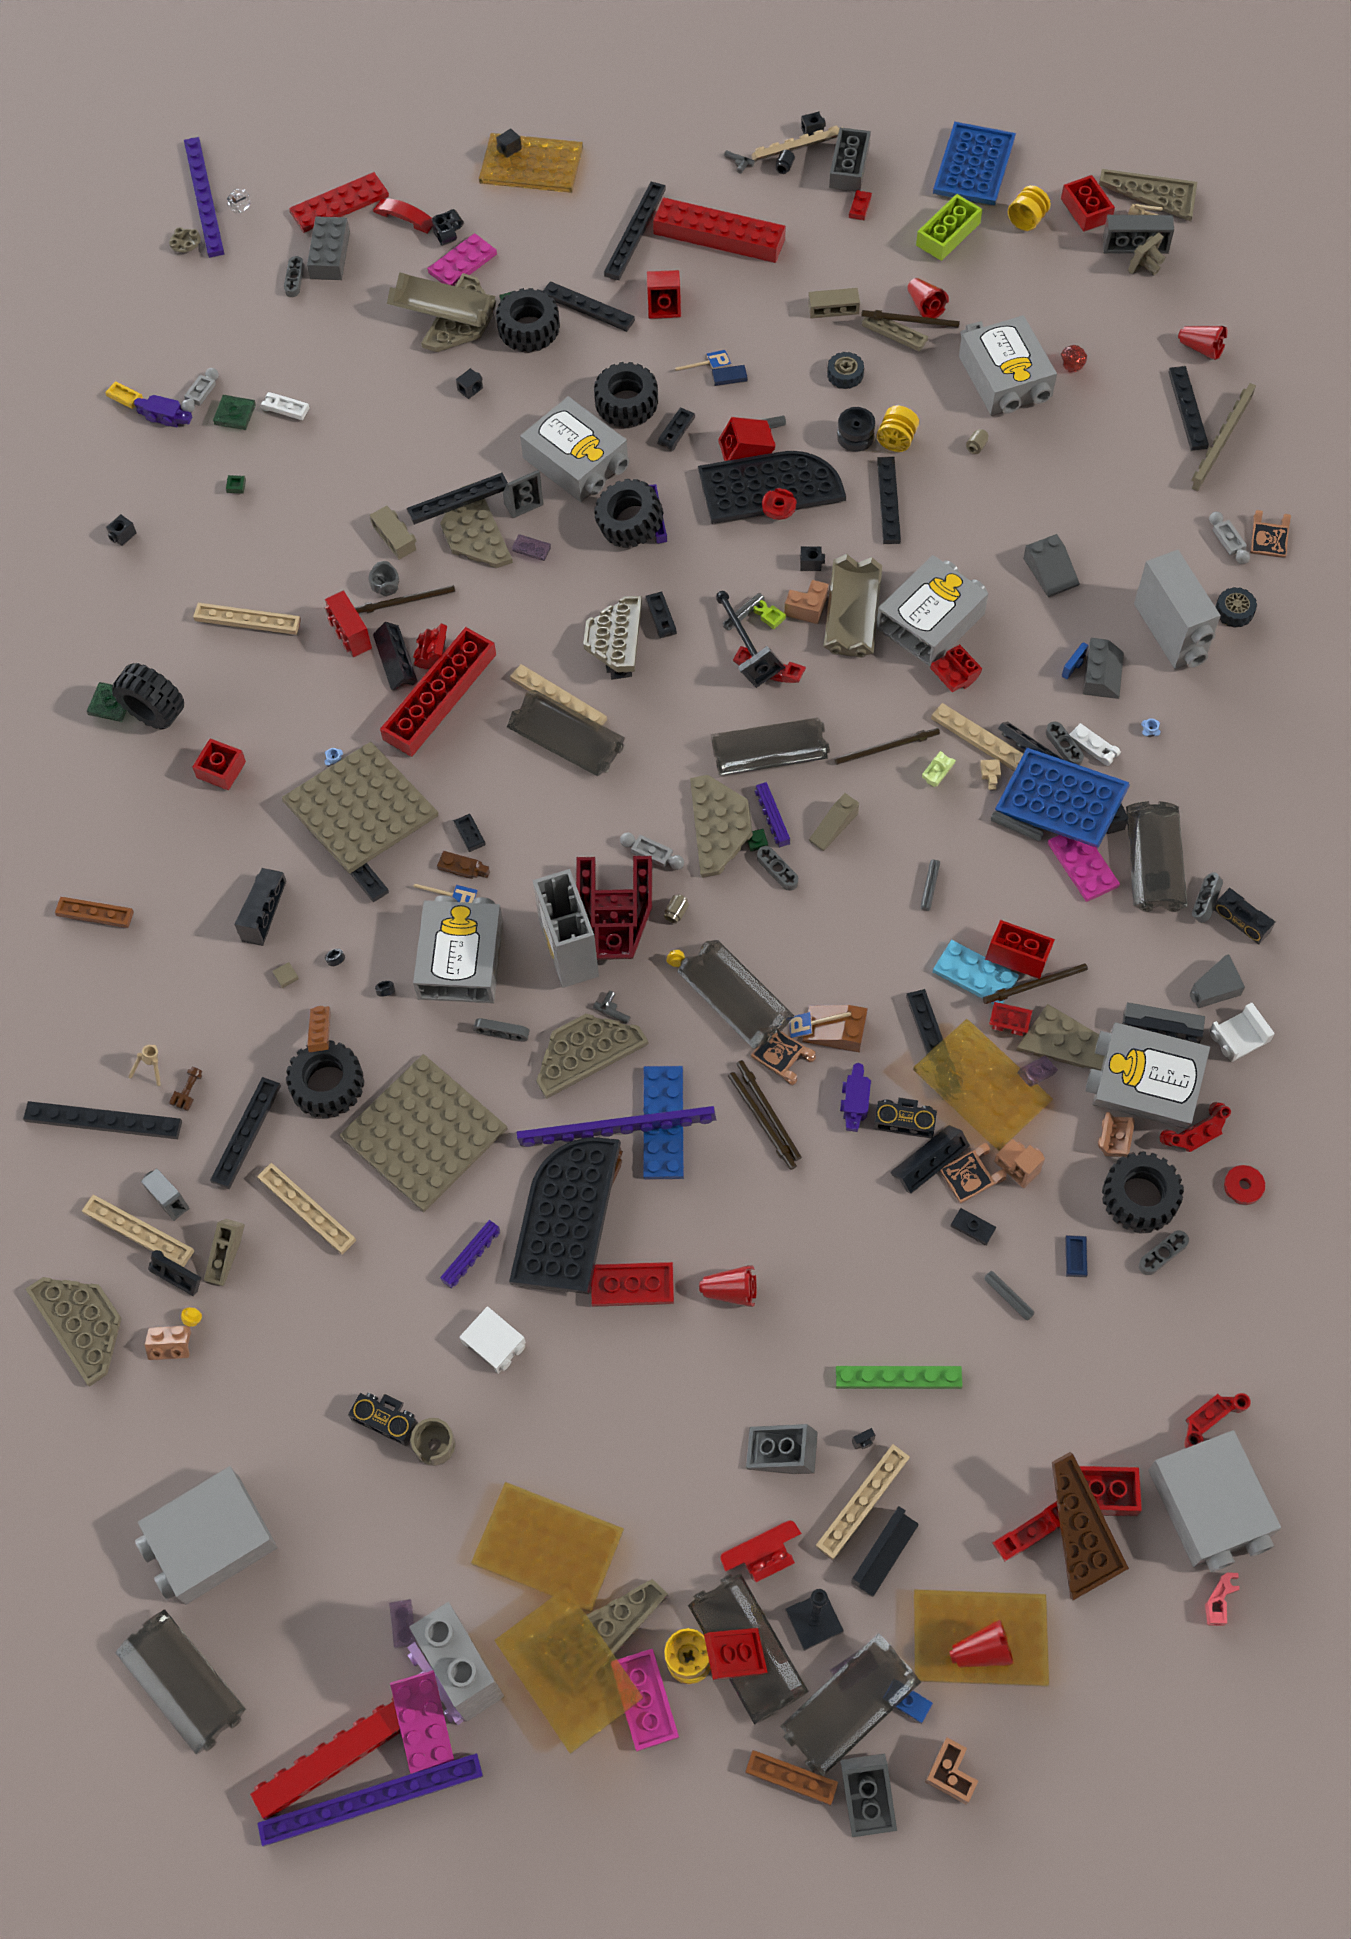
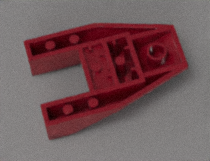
M633 856V889L596 890V858L576 857V887L594 933L597 960L633 959L652 909V856Z

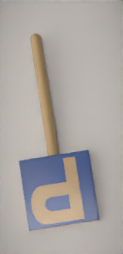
M720 350L707 353L709 361L676 367L675 370L679 371L706 364H711L712 369H717L732 364L726 351Z
M418 884L413 885L415 888L451 896L457 902L472 903L478 892L476 889L456 885L454 893Z
M811 1012L789 1017L790 1037L793 1039L813 1034L812 1025L851 1016V1013L848 1012L812 1021Z

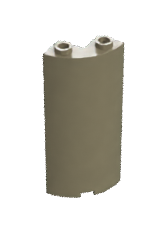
M399 272L396 288L390 287L387 304L481 327L487 323L491 310L495 309L496 296Z
M845 554L833 560L823 646L830 650L832 654L863 658L874 653L882 565L872 557L858 563L848 554Z

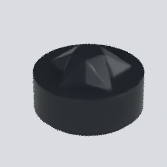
M333 949L326 954L325 960L329 966L334 967L345 960V954L341 949Z
M392 981L379 982L375 986L376 994L381 997L393 994L395 992L394 983Z

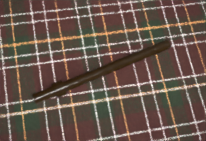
M862 310L861 317L874 318V320L880 321L881 319L955 328H959L960 321L882 312V310Z
M454 585L376 603L368 602L364 603L365 605L354 608L358 614L364 612L368 614L377 609L456 591Z
M939 728L928 731L921 730L911 736L834 758L835 763L838 765L916 741H926L927 738L940 735Z
M1084 963L1006 990L1003 988L997 990L994 994L983 997L984 1004L997 1000L1000 1002L1008 999L1009 996L1087 971L1088 967Z
M743 1060L738 1061L736 1064L743 1074L742 1078L746 1085H749L794 1160H800L802 1156L755 1081V1075L752 1071H749Z
M731 1072L728 1075L729 1079L777 1149L776 1153L780 1159L783 1158L790 1170L795 1169L797 1165L790 1156L789 1149L786 1145L782 1144L736 1073Z

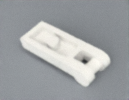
M271 392L267 393L265 396L266 400L260 405L263 411L276 412L302 421L310 408L308 403Z
M1081 723L1069 734L1079 747L1106 766H1109L1113 762V758L1118 757L1121 753L1118 747L1110 745Z

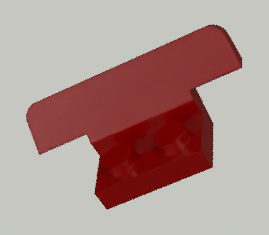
M788 1520L723 1552L720 1559L724 1571L726 1572L744 1563L751 1579L755 1582L771 1576L795 1564L792 1555L787 1552L783 1543L802 1533L794 1521Z

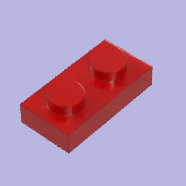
M856 190L849 218L865 220L872 193Z

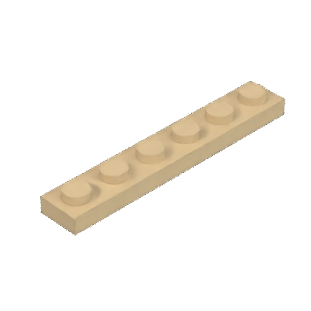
M838 126L828 128L829 131L823 132V130H819L811 136L804 134L797 140H794V138L784 141L785 143L780 145L779 142L771 144L769 148H764V146L756 148L755 152L751 155L752 159L756 161L780 154L782 150L791 151L837 138L839 128Z
M204 603L197 604L193 616L194 620L198 622L297 635L301 623L300 616Z
M522 664L510 676L511 681L595 732L607 721L606 715Z
M943 703L932 714V720L994 759H999L1000 763L1013 771L1016 770L1023 756L1022 752Z
M270 1163L257 1176L268 1189L340 1254L343 1255L357 1241L352 1234L274 1164Z
M94 1194L82 1210L83 1214L151 1251H162L166 1258L182 1267L186 1265L194 1253L193 1248Z
M892 1444L816 1544V1548L834 1560L908 1462L910 1456Z

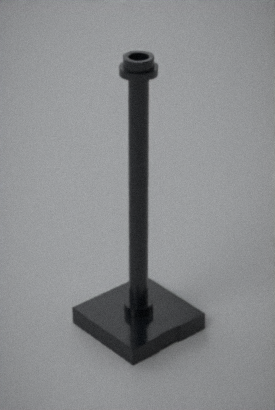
M719 591L716 594L717 602L724 606L752 656L739 665L738 668L753 686L757 688L783 670L785 666L768 646L759 652L756 651L728 601L729 594L725 591Z
M816 1589L812 1592L809 1599L785 1608L804 1651L844 1633L828 1595L823 1589Z

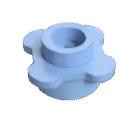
M1152 718L1142 721V734L1144 736L1160 735L1159 721Z
M336 748L326 750L325 764L330 766L342 760L343 751Z

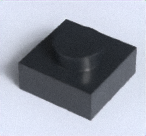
M870 1428L854 1436L852 1443L855 1449L860 1447L866 1449L873 1444L872 1441L875 1440L876 1435L873 1429Z

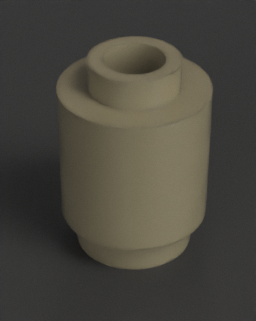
M984 429L974 431L966 442L967 450L970 453L979 454L988 442V433Z
M682 895L672 896L664 911V918L674 924L681 921L689 906L687 898Z

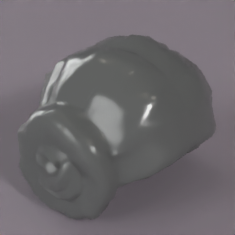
M388 561L377 562L372 567L368 577L371 589L376 593L390 596L398 590L400 582L398 572Z

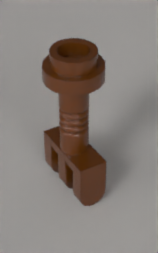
M193 1066L191 1069H188L187 1074L190 1076L181 1093L174 1091L169 1104L173 1106L176 1104L178 1108H182L184 1104L183 1110L188 1111L194 1101L193 1098L189 1097V1094L196 1079L202 1078L201 1074L203 1071Z

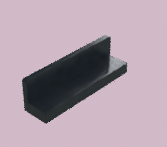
M384 622L373 633V637L391 690H396L402 683L414 685L417 682V678L399 625Z
M948 1125L890 1173L892 1176L900 1179L906 1192L912 1194L970 1147V1144L962 1130Z
M900 1506L897 1507L851 1581L852 1584L872 1597L880 1588L919 1525L916 1521L905 1515L906 1510Z

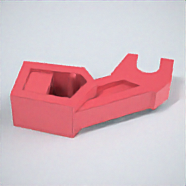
M1227 1572L1219 1578L1217 1586L1205 1604L1207 1625L1225 1626L1227 1624V1602L1224 1598L1226 1595L1240 1590L1239 1586H1233L1230 1583V1579L1239 1578L1238 1573ZM1213 1604H1220V1612H1212Z

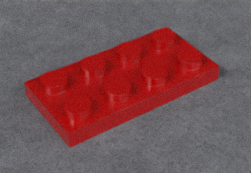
M673 1262L596 1264L591 1283L592 1307L674 1304Z

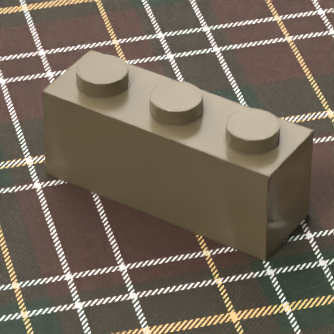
M858 288L809 292L808 307L810 318L859 314L860 299Z
M385 506L370 514L373 528L398 560L416 551L415 536L412 533L409 534L405 523L398 520V515L394 510L391 511L388 506Z

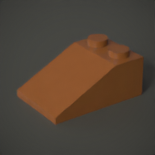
M853 1005L809 1006L808 1012H811L812 1021L848 1012L851 1013V1016L812 1025L813 1034L803 1036L802 1042L860 1053L868 1008Z

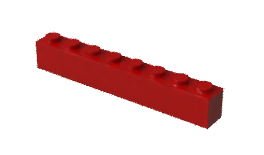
M393 1697L391 1703L386 1706L382 1704L372 1711L373 1714L368 1718L362 1717L352 1724L354 1727L348 1731L341 1730L333 1736L334 1740L328 1744L323 1742L313 1749L314 1753L308 1757L303 1755L293 1762L294 1766L288 1770L283 1768L274 1774L275 1778L271 1781H263L254 1787L255 1791L250 1796L262 1819H270L400 1734L401 1731Z

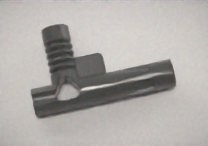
M728 150L724 153L725 157L736 160L735 164L739 165L737 172L740 174L747 165L753 167L755 164V160Z
M613 991L607 993L602 1004L597 1001L595 1002L594 1009L627 1024L629 1023L631 1017L617 1011V1004L611 1002L616 995Z

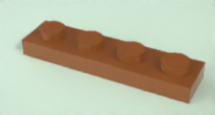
M61 896L55 910V914L58 917L129 928L134 913L132 908Z
M316 1006L310 1009L307 1045L309 1052L329 1050L331 1017L329 1006Z
M752 1750L745 1771L746 1774L830 1806L838 1785L837 1781Z

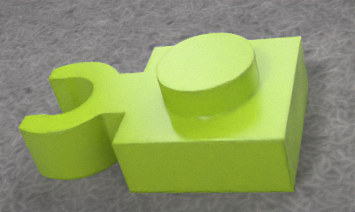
M763 600L760 601L762 608L754 606V613L761 615V620L772 629H775L786 619V614L773 605L768 608Z

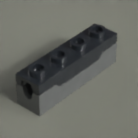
M1127 1002L1122 1024L1200 1044L1203 1038L1205 1016Z

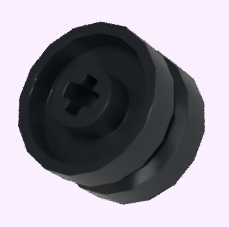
M850 407L840 414L837 440L843 448L856 452L863 451L872 445L875 434V417L872 412L862 407Z

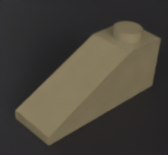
M844 793L831 807L809 841L824 851L858 815L859 802Z
M229 1219L217 1222L204 1281L224 1286L240 1246L245 1224Z

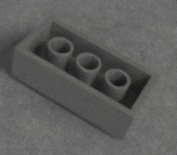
M839 128L830 170L829 188L861 191L870 147L871 131Z
M1107 215L1102 238L1103 253L1136 254L1134 251L1139 245L1143 246L1150 236L1154 237L1160 233L1163 239L1157 250L1161 254H1169L1174 233L1173 215Z
M315 217L307 262L310 279L342 280L350 236L347 218Z

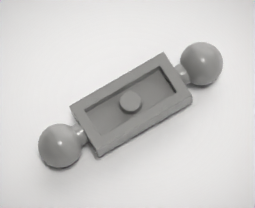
M215 368L207 369L205 376L200 375L184 395L185 400L181 404L183 411L193 412L195 405L200 406L215 387V381L219 377V373Z
M1213 512L1209 517L1210 523L1214 525L1213 532L1230 556L1237 554L1236 560L1238 563H1248L1250 554L1246 551V543L1230 520L1223 522L1222 513Z
M628 832L622 834L620 842L624 847L633 846L631 853L638 856H652V862L659 866L665 867L667 862L674 870H679L684 866V859L680 855L672 856L673 849L640 835L636 840L634 835Z

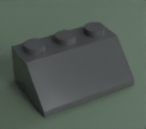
M1090 638L1087 650L1084 695L1115 699L1120 697L1124 652L1110 640Z

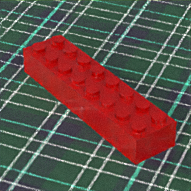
M663 197L653 219L654 235L776 263L785 242V225Z
M465 627L380 728L383 741L413 757L496 656L495 643Z

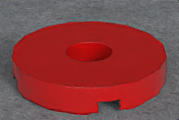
M778 488L772 492L770 490L763 496L762 509L768 517L782 520L792 516L796 510L797 502L790 491ZM782 502L783 505L777 506L775 503Z
M1239 1165L1229 1170L1224 1179V1189L1228 1197H1231L1234 1202L1250 1205L1262 1197L1265 1191V1180L1257 1169L1247 1165ZM1246 1181L1250 1188H1241L1239 1182Z

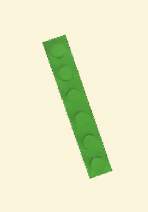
M836 1366V1389H962L963 1387L962 1366Z

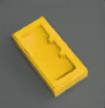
M116 381L105 392L107 397L131 409L136 407L134 405L135 399L143 398L142 394Z

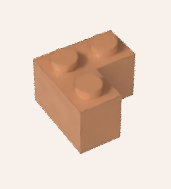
M812 580L807 594L790 590L785 601L784 614L787 617L818 624L828 598L829 584Z
M1012 1139L996 1154L994 1162L1021 1187L1025 1188L1041 1172L1045 1158L1039 1149H1034L1031 1145L1025 1148L1023 1144Z
M946 1737L925 1783L967 1805L978 1780L958 1770L967 1748Z

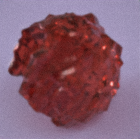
M1070 345L1062 350V365L1068 372L1081 370L1087 362V354L1078 345Z

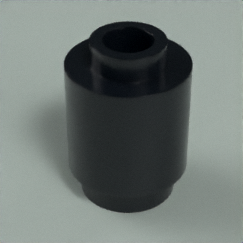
M790 150L781 151L775 164L778 173L786 174L790 171L795 160L793 152Z

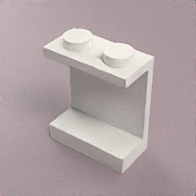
M1253 1003L1246 1005L1242 1013L1221 1024H1218L1217 1021L1214 1022L1209 1030L1211 1038L1220 1045L1223 1055L1228 1057L1231 1062L1271 1042L1275 1034Z
M488 1306L460 1336L461 1343L467 1348L470 1346L490 1363L497 1374L501 1370L505 1371L510 1366L511 1359L524 1350L526 1343L525 1338Z

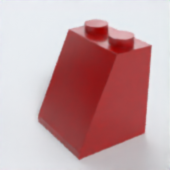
M679 270L647 271L648 318L681 317Z
M731 417L718 439L724 461L770 454L776 447L767 420Z

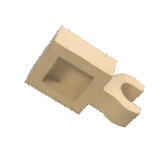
M999 759L981 760L982 780L988 779L989 790H996L997 779L1001 778Z

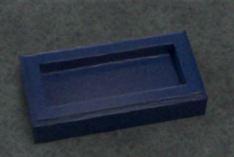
M745 365L712 369L715 386L748 381Z
M1066 1235V1277H1087V1236Z

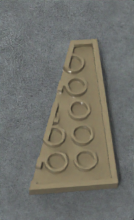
M1108 169L1101 170L1100 186L1150 206L1162 207V210L1190 222L1192 221L1197 182Z
M1049 1004L1043 1009L1016 1049V1051L1034 1053L1035 1056L1053 1058L1055 1061L1073 1066L1087 1067L1100 1071L1104 1056L1095 1054L1099 1034Z
M651 1579L629 1591L624 1596L609 1602L604 1607L587 1614L564 1629L549 1635L546 1639L529 1647L577 1695L668 1597V1593Z

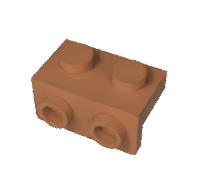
M1106 1112L1105 1119L1102 1120V1137H1099L1098 1146L1105 1156L1127 1157L1130 1152L1135 1120L1132 1117H1113L1111 1112Z
M190 1327L149 1328L145 1341L148 1360L189 1358Z

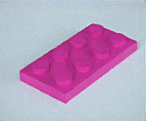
M474 233L428 267V273L443 284L455 286L463 273L472 274L496 256L497 250Z
M1062 835L1048 840V845L1086 902L1119 887V881L1096 847Z
M653 1648L610 1662L636 1752L679 1738Z
M434 1670L391 1682L390 1687L410 1774L454 1761Z

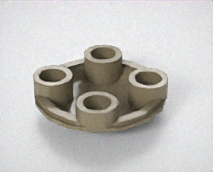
M178 227L174 230L175 233L169 241L171 249L183 253L195 249L199 245L201 237L197 229Z

